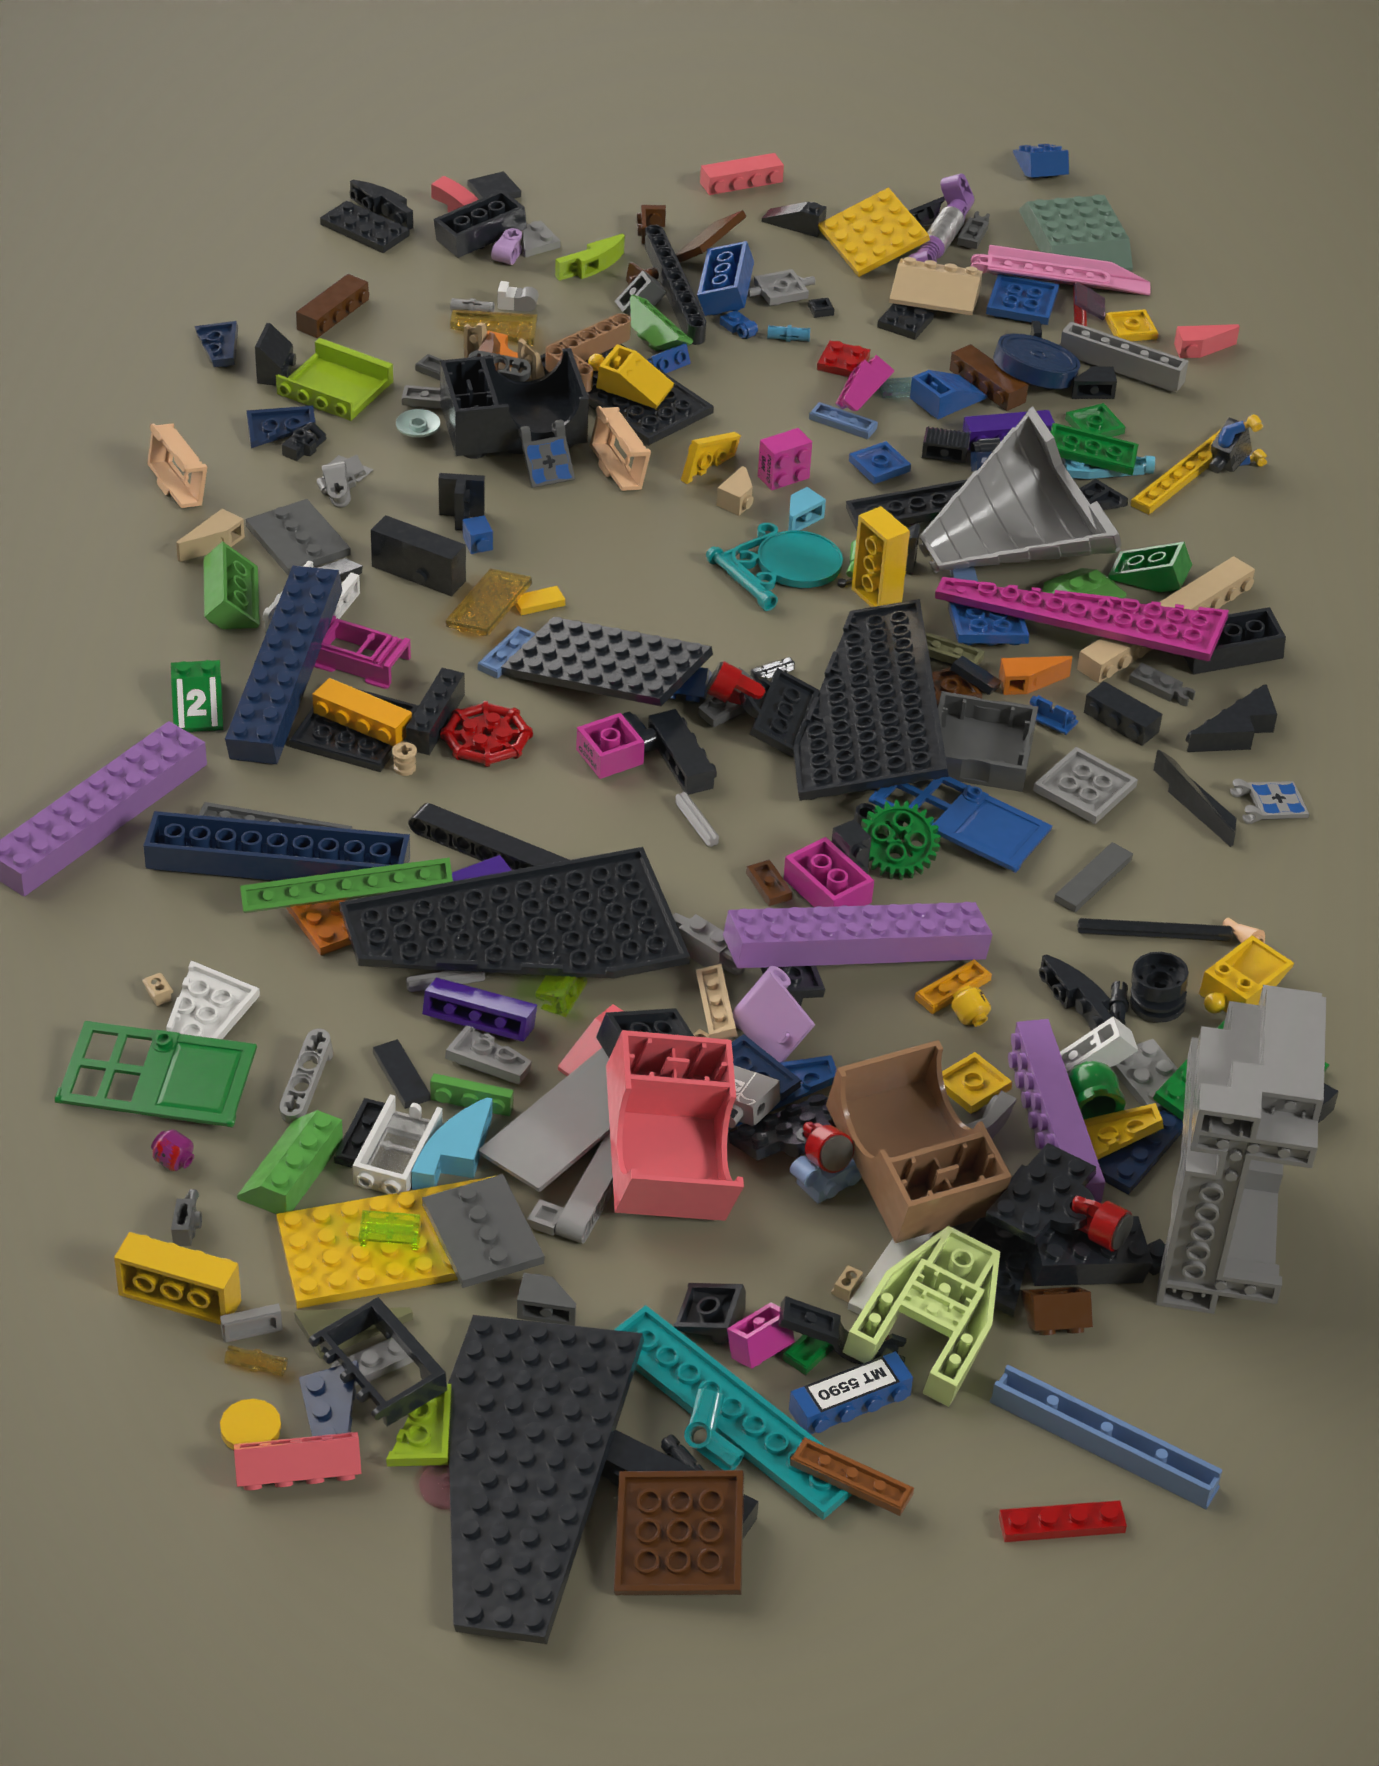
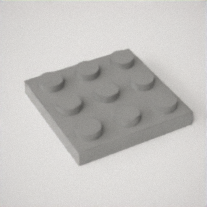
M1075 747L1034 783L1033 791L1096 824L1136 788L1138 779Z

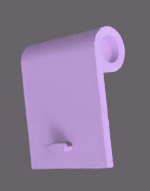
M770 966L732 1012L737 1028L741 1029L749 1039L778 1062H784L815 1024L788 992L787 988L791 984L788 975L780 968Z

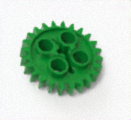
M895 800L894 806L891 807L886 801L884 809L876 805L875 814L868 811L867 819H862L861 826L872 837L869 862L872 861L871 870L879 867L880 876L887 871L889 872L890 879L894 877V874H898L900 880H903L905 873L912 879L915 870L921 875L923 874V866L929 869L931 867L930 860H936L937 854L935 852H939L940 844L938 842H940L941 835L936 834L939 827L938 825H932L934 817L925 818L926 809L920 813L917 811L918 804L914 805L913 808H909L908 801H905L904 805L900 806L898 800ZM904 821L908 826H899L897 822ZM876 834H885L887 838L880 839L876 837ZM919 841L922 843V846H914L911 842ZM897 853L901 858L894 859L890 854Z

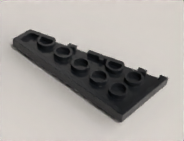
M1022 1164L1012 1176L1008 1187L1026 1168L1025 1165ZM983 1217L977 1221L967 1235L1000 1251L994 1308L1014 1317L1027 1263L1022 1240L1020 1237L986 1221V1217Z

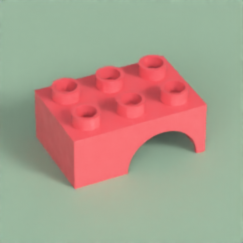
M622 1030L606 1065L615 1213L726 1221L744 1188L743 1177H737L735 1181L732 1180L727 1161L729 1120L736 1099L732 1041L728 1039Z

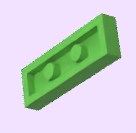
M433 1073L430 1080L431 1100L467 1108L482 1099L492 1098V1113L511 1116L514 1102V1090L435 1073Z

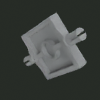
M793 269L754 276V285L756 287L749 288L748 296L762 295L770 306L792 301L797 302L808 298L809 291L805 286L815 285V277L802 278L796 275Z

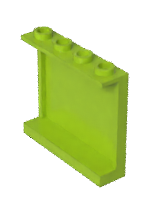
M318 338L315 341V354L288 378L276 375L277 394L308 406L313 405L316 409L352 421L393 383V364Z

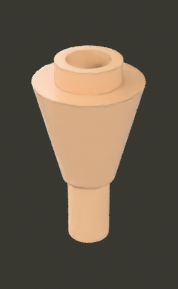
M1226 918L1223 921V925L1232 927L1233 934L1240 943L1244 942L1251 935L1265 943V932L1263 930L1238 924L1230 918Z

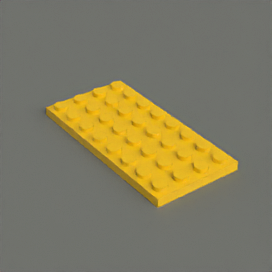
M491 1177L276 1214L297 1309L458 1280L422 1205V1197Z

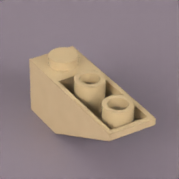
M224 509L219 510L176 542L178 561L182 562L207 555L222 541L230 547L234 546L245 537L244 519Z

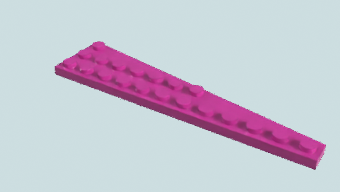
M942 577L935 591L936 599L1205 661H1210L1229 610L1199 607L1198 610L1184 609V605L1175 604V608L1161 606V602L1154 601L1148 604H1140L1137 599H1122L1055 590V593L1041 592V588L1032 587L1031 591L1020 590L1017 585H1008L1003 588L997 587L995 583L977 582Z

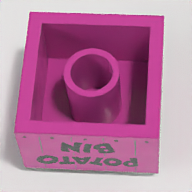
M799 428L761 439L758 477L771 491L809 479L812 441Z
M621 713L577 727L576 750L599 779L644 764V740Z

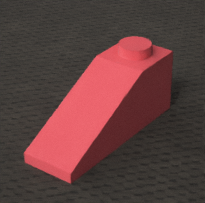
M1239 324L1177 326L1174 345L1179 358H1201L1236 345L1240 326Z
M612 1004L597 1016L558 1065V1070L568 1076L599 1051L602 1046L596 1036L605 1013L621 1012L623 1010Z

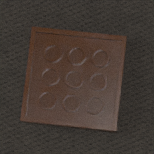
M619 1471L614 1579L615 1595H741L744 1471Z

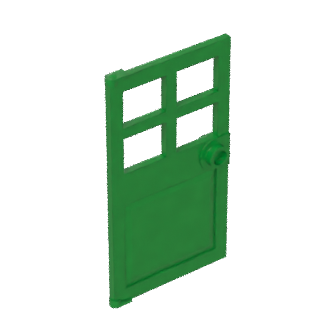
M84 1021L62 1085L58 1087L55 1103L233 1128L237 1117L236 1111L257 1050V1044L180 1034L171 1031ZM93 1033L118 1036L109 1061L85 1058ZM127 1038L152 1041L144 1066L119 1063ZM81 1068L105 1071L96 1097L72 1094ZM115 1073L140 1076L131 1102L106 1098Z

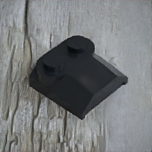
M688 1283V1290L673 1327L682 1332L709 1335L715 1343L729 1342L727 1328L741 1321L746 1310V1290L744 1285Z

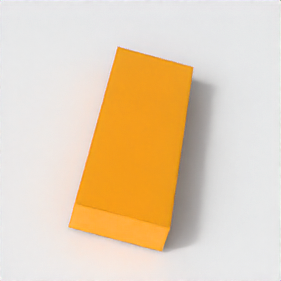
M973 959L915 993V1000L931 1014H934L950 1005L954 1000L953 995L965 986L979 988L991 981L992 974Z

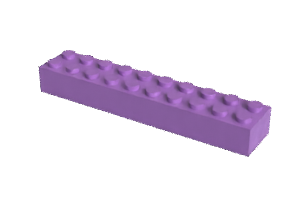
M170 721L162 725L0 840V882L24 897L205 767L207 765L205 742Z
M976 902L728 910L723 937L737 968L986 959L993 935Z

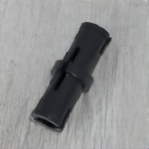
M1115 981L1111 985V998L1108 1010L1112 1017L1114 1016L1125 1025V1015L1129 1008L1127 1000L1128 985L1122 982V989H1120V981Z

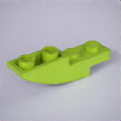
M622 233L587 244V250L555 259V277L559 281L573 276H579L581 279H584L607 269L624 254L625 235Z

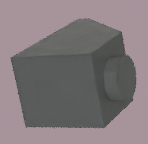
M642 270L615 302L623 313L628 314L631 313L630 297L632 294L647 299L655 306L667 292L656 279Z
M524 1273L517 1298V1319L575 1326L576 1303L553 1277Z

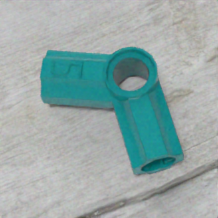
M698 1388L690 1423L684 1432L685 1440L689 1446L722 1470H735L745 1453L716 1432L725 1395ZM700 1429H706V1440L701 1444H695V1432Z

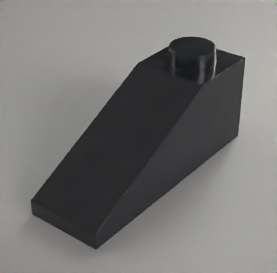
M803 202L771 208L762 217L761 222L818 237L821 234L818 224L826 220L827 207L816 202Z

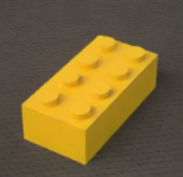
M882 506L858 516L851 590L871 607L902 602L910 530Z
M132 1232L128 1233L114 1257L118 1294L120 1296L221 1325L220 1316L235 1313L241 1302L239 1266L237 1262H233L230 1259L219 1258L199 1250H191L178 1246L175 1243H167L147 1235H139Z

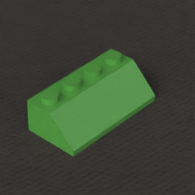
M222 541L204 557V616L211 624H215L221 629L257 628L260 625L258 566Z
M316 1110L293 1120L238 1193L237 1199L274 1214L293 1211L338 1150L343 1140L342 1119Z

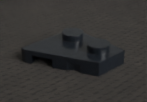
M1094 479L1079 488L1090 504L1097 501L1103 510L1126 507L1128 504L1126 496L1098 479Z

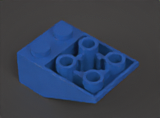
M1038 144V147L1020 145L1019 149L1013 150L1015 158L1027 177L1069 174V152L1062 149V146Z
M927 370L912 377L910 399L936 419L943 418L987 399L985 393L958 374Z

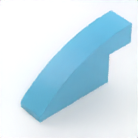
M492 1098L482 1099L463 1109L433 1134L423 1147L412 1169V1190L437 1186L441 1173L474 1178L481 1156L479 1148L485 1143L492 1120Z

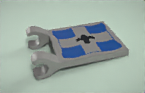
M1242 779L1233 780L1235 788L1230 789L1232 796L1241 797L1250 793L1255 806L1247 805L1245 807L1248 815L1244 814L1242 818L1246 824H1252L1261 819L1309 817V812L1294 781L1246 782Z

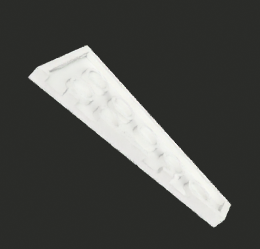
M191 961L188 975L184 978L182 991L176 999L166 1030L180 1034L223 1039L260 996L259 988Z

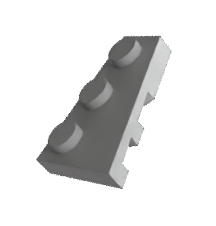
M467 1025L449 1045L445 1054V1059L516 1084H520L530 1072L532 1064L531 1060L509 1046H500L495 1043V1037L488 1033L483 1035L474 1027L471 1028Z

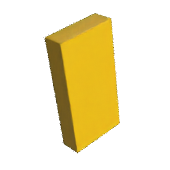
M558 586L513 595V603L522 616L565 606V598Z

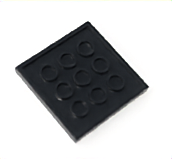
M360 690L379 699L387 701L391 704L411 711L412 716L414 715L415 711L419 706L416 704ZM313 707L289 740L291 748L377 772L383 770L393 755L392 748L394 747L313 713Z

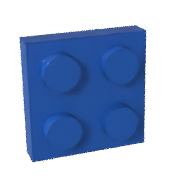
M887 441L849 454V462L873 484L911 471V463Z

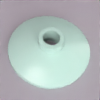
M412 409L401 413L397 417L396 427L404 435L426 437L439 430L440 418L428 410Z

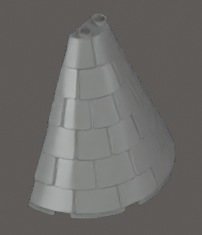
M1034 407L1028 409V412L1015 428L1012 427L978 471L973 472L961 489L953 495L941 512L919 536L922 541L919 547L925 557L930 556L932 559L929 563L935 573L945 570L969 568L970 566L1030 562L1031 560L1060 559V557L1090 556L1091 554H1111L1121 550V540L1118 531L1099 503L1096 501L1090 504L1063 465L1055 439Z

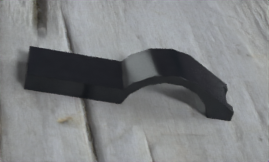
M787 1296L784 1297L780 1305L778 1326L832 1344L834 1350L842 1358L855 1364H863V1362L843 1353L849 1332L844 1329L840 1322L841 1315ZM893 1333L888 1335L873 1359L895 1351L898 1354L899 1347H904L907 1338ZM899 1355V1357L901 1358V1360H902L903 1363H904V1362H905V1357Z

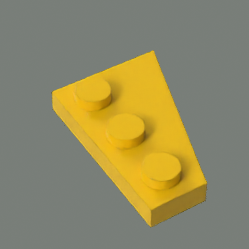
M730 432L692 440L688 448L689 452L680 481L689 484L695 475L702 476L707 473V468L710 466H718L735 456L741 435L736 432Z
M1156 1103L1084 1119L1097 1160L1164 1128L1163 1119Z

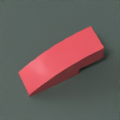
M442 176L431 184V198L446 204L447 212L479 200L465 187L446 176Z

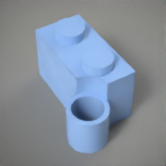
M806 1156L798 1157L790 1166V1173L797 1178V1184L818 1204L827 1198H833L839 1191L848 1186L855 1185L861 1179V1174L853 1158L847 1167L836 1173L824 1171L811 1163Z

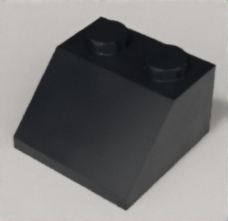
M266 323L255 345L257 383L277 386L276 375L287 378L290 376L291 367H294L296 364V354L293 353V344L271 323Z

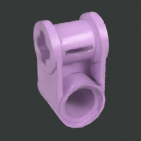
M515 228L505 230L492 248V260L513 265L522 253V246L520 245L522 232Z

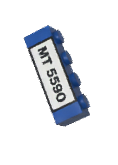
M895 1351L791 1391L789 1411L797 1424L809 1434L821 1433L841 1422H849L859 1415L875 1412L885 1405L905 1400L908 1396H911L913 1376Z

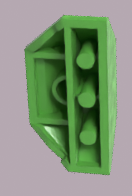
M631 295V327L638 332L637 336L649 342L648 346L659 352L660 349L666 351L681 344H687L688 347L693 343L691 338L647 299Z
M1080 568L1044 582L1042 591L1045 593H1055V590L1118 598H1124L1127 594L1099 570Z

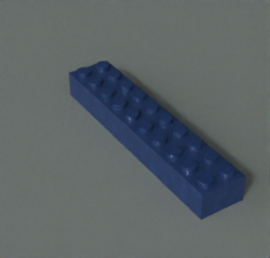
M292 566L225 737L229 759L278 764L319 655L321 644L343 591L339 570Z
M154 811L143 845L146 869L275 881L404 864L410 861V834Z

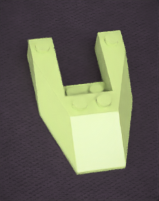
M947 1226L886 1271L849 1331L843 1353L863 1363L873 1360L901 1313L950 1337L930 1371L923 1390L924 1395L949 1407L992 1326L1000 1251Z

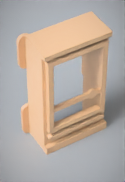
M597 406V416L589 446L599 459V468L606 477L611 475L621 491L642 490L651 454L650 449H646L643 446V442L619 412V407L602 408ZM615 438H617L620 447L627 455L625 460L614 446ZM630 457H634L632 468L629 466Z
M173 423L163 425L151 424L147 465L157 476V485L165 495L170 493L181 508L202 506L207 465L199 461L198 456L174 428ZM173 457H174L175 463L178 465V467L181 469V471H182V472H185L184 476L181 474V472L178 470V468H177V467L174 465V463L172 462V461H173ZM192 472V474H191V482H190V484H189V483H188V479H189L188 474Z

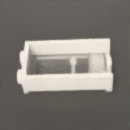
M390 1094L353 1164V1184L387 1194L409 1191L412 1186V1169L417 1157L428 1140L443 1125L442 1108H436L431 1120L422 1118V1108L417 1103L411 1104L409 1114L396 1111L395 1095Z

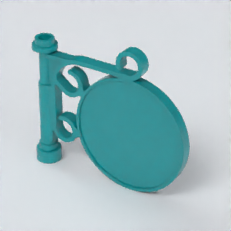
M766 522L758 526V538L742 543L725 552L720 547L715 546L709 548L706 552L707 561L710 564L717 563L727 571L729 576L757 599L758 605L765 611L772 610L778 602V597L769 591L774 589L776 582L797 588L819 587L832 582L838 577L843 562L840 549L826 537L800 530L778 532V527L775 524ZM759 546L758 554L749 551L750 549ZM738 554H740V555H739V559H749V560H737V559H736V556H737ZM758 564L762 572L755 576L748 569L754 568Z

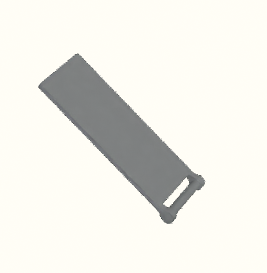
M601 1048L480 1147L479 1154L538 1192L554 1181L610 1133L606 1065L609 1058L604 1049Z

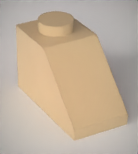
M742 466L717 488L716 506L738 516L746 509H749L753 503V486L746 467Z

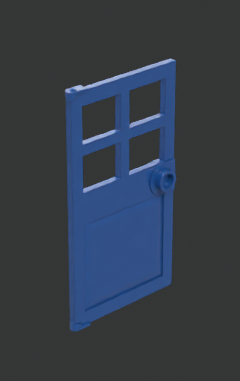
M942 777L933 780L923 791L908 783L887 788L882 787L875 791L868 800V802L878 805L883 809L886 801L892 807L894 803L886 800V798L898 788L916 797L909 805V808H913L916 804H918L919 808L924 802L930 803L945 811L932 824L939 827L936 834L1014 873L1021 868L1026 858L1052 830V825L989 796L979 787L966 785L952 777ZM942 783L962 792L952 804L931 794Z

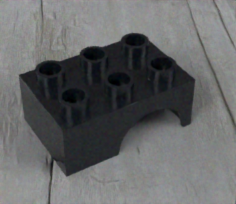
M571 348L562 349L561 358L551 372L537 380L526 382L514 381L503 376L494 365L493 355L440 360V404L455 456L478 459L484 457L487 453L507 451L512 454H524L518 429L523 426H529L531 441L553 438L555 434L552 429V423L556 420L564 421L568 449L573 447L574 444L588 443L589 398Z

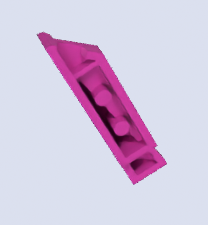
M877 355L869 362L864 359L851 372L835 404L841 409L849 408L852 411H858L894 373V369Z

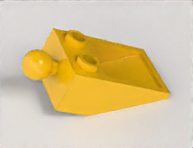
M618 344L606 358L601 354H593L588 359V364L593 367V371H598L596 388L655 409L674 386L670 379L637 351Z
M1251 935L1204 972L1199 995L1205 998V1009L1212 1014L1220 1013L1222 1010L1227 1013L1229 1001L1259 1005L1263 985L1276 987L1293 967L1294 962Z

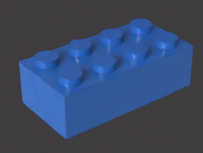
M747 241L707 249L697 293L705 316L719 315L722 312L739 311L745 308L754 266V259Z

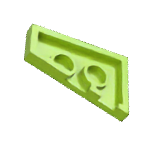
M447 1384L446 1392L408 1414L403 1429L399 1430L396 1437L397 1442L386 1458L387 1467L448 1465L451 1384Z

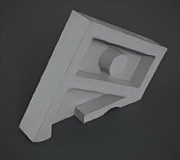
M534 221L527 224V228L523 230L524 256L529 257L560 248V240L542 221Z

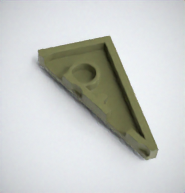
M410 1307L389 1308L402 1324L413 1320V1312ZM356 1309L298 1310L294 1314L295 1321L309 1340L313 1334ZM373 1325L338 1347L341 1350L381 1332ZM320 1345L313 1347L320 1359L323 1358L324 1353L321 1351Z

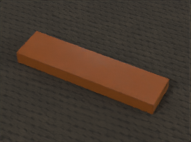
M805 1437L790 1460L791 1466L898 1516H901L914 1494V1487Z

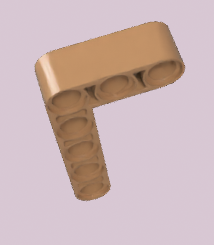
M622 313L615 314L548 345L545 349L546 370L551 372L556 367L561 358L562 349L571 348L586 392H590L593 388V367L585 361L593 354H601L614 348L617 344L620 345L627 342L631 335V317Z

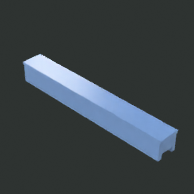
M1010 1365L1006 1366L1004 1374L994 1384L990 1403L1206 1510L1220 1488L1219 1482L1222 1469Z

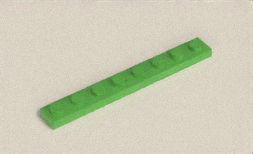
M450 857L241 885L240 889L243 912L250 913L382 895L453 882Z

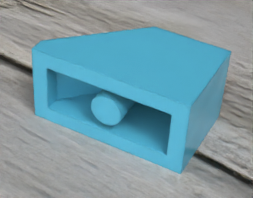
M809 487L792 494L790 498L788 531L802 530L823 519L825 516L826 499Z

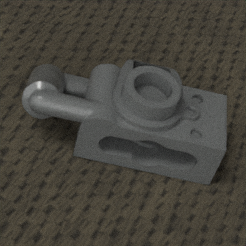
M190 1189L184 1199H176L171 1234L173 1243L178 1246H191L196 1229H201L202 1213L196 1210L199 1193L195 1189Z

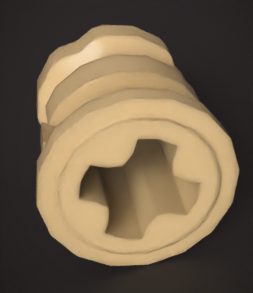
M408 742L396 744L392 748L395 773L401 776L412 775L416 771L415 756L417 748Z

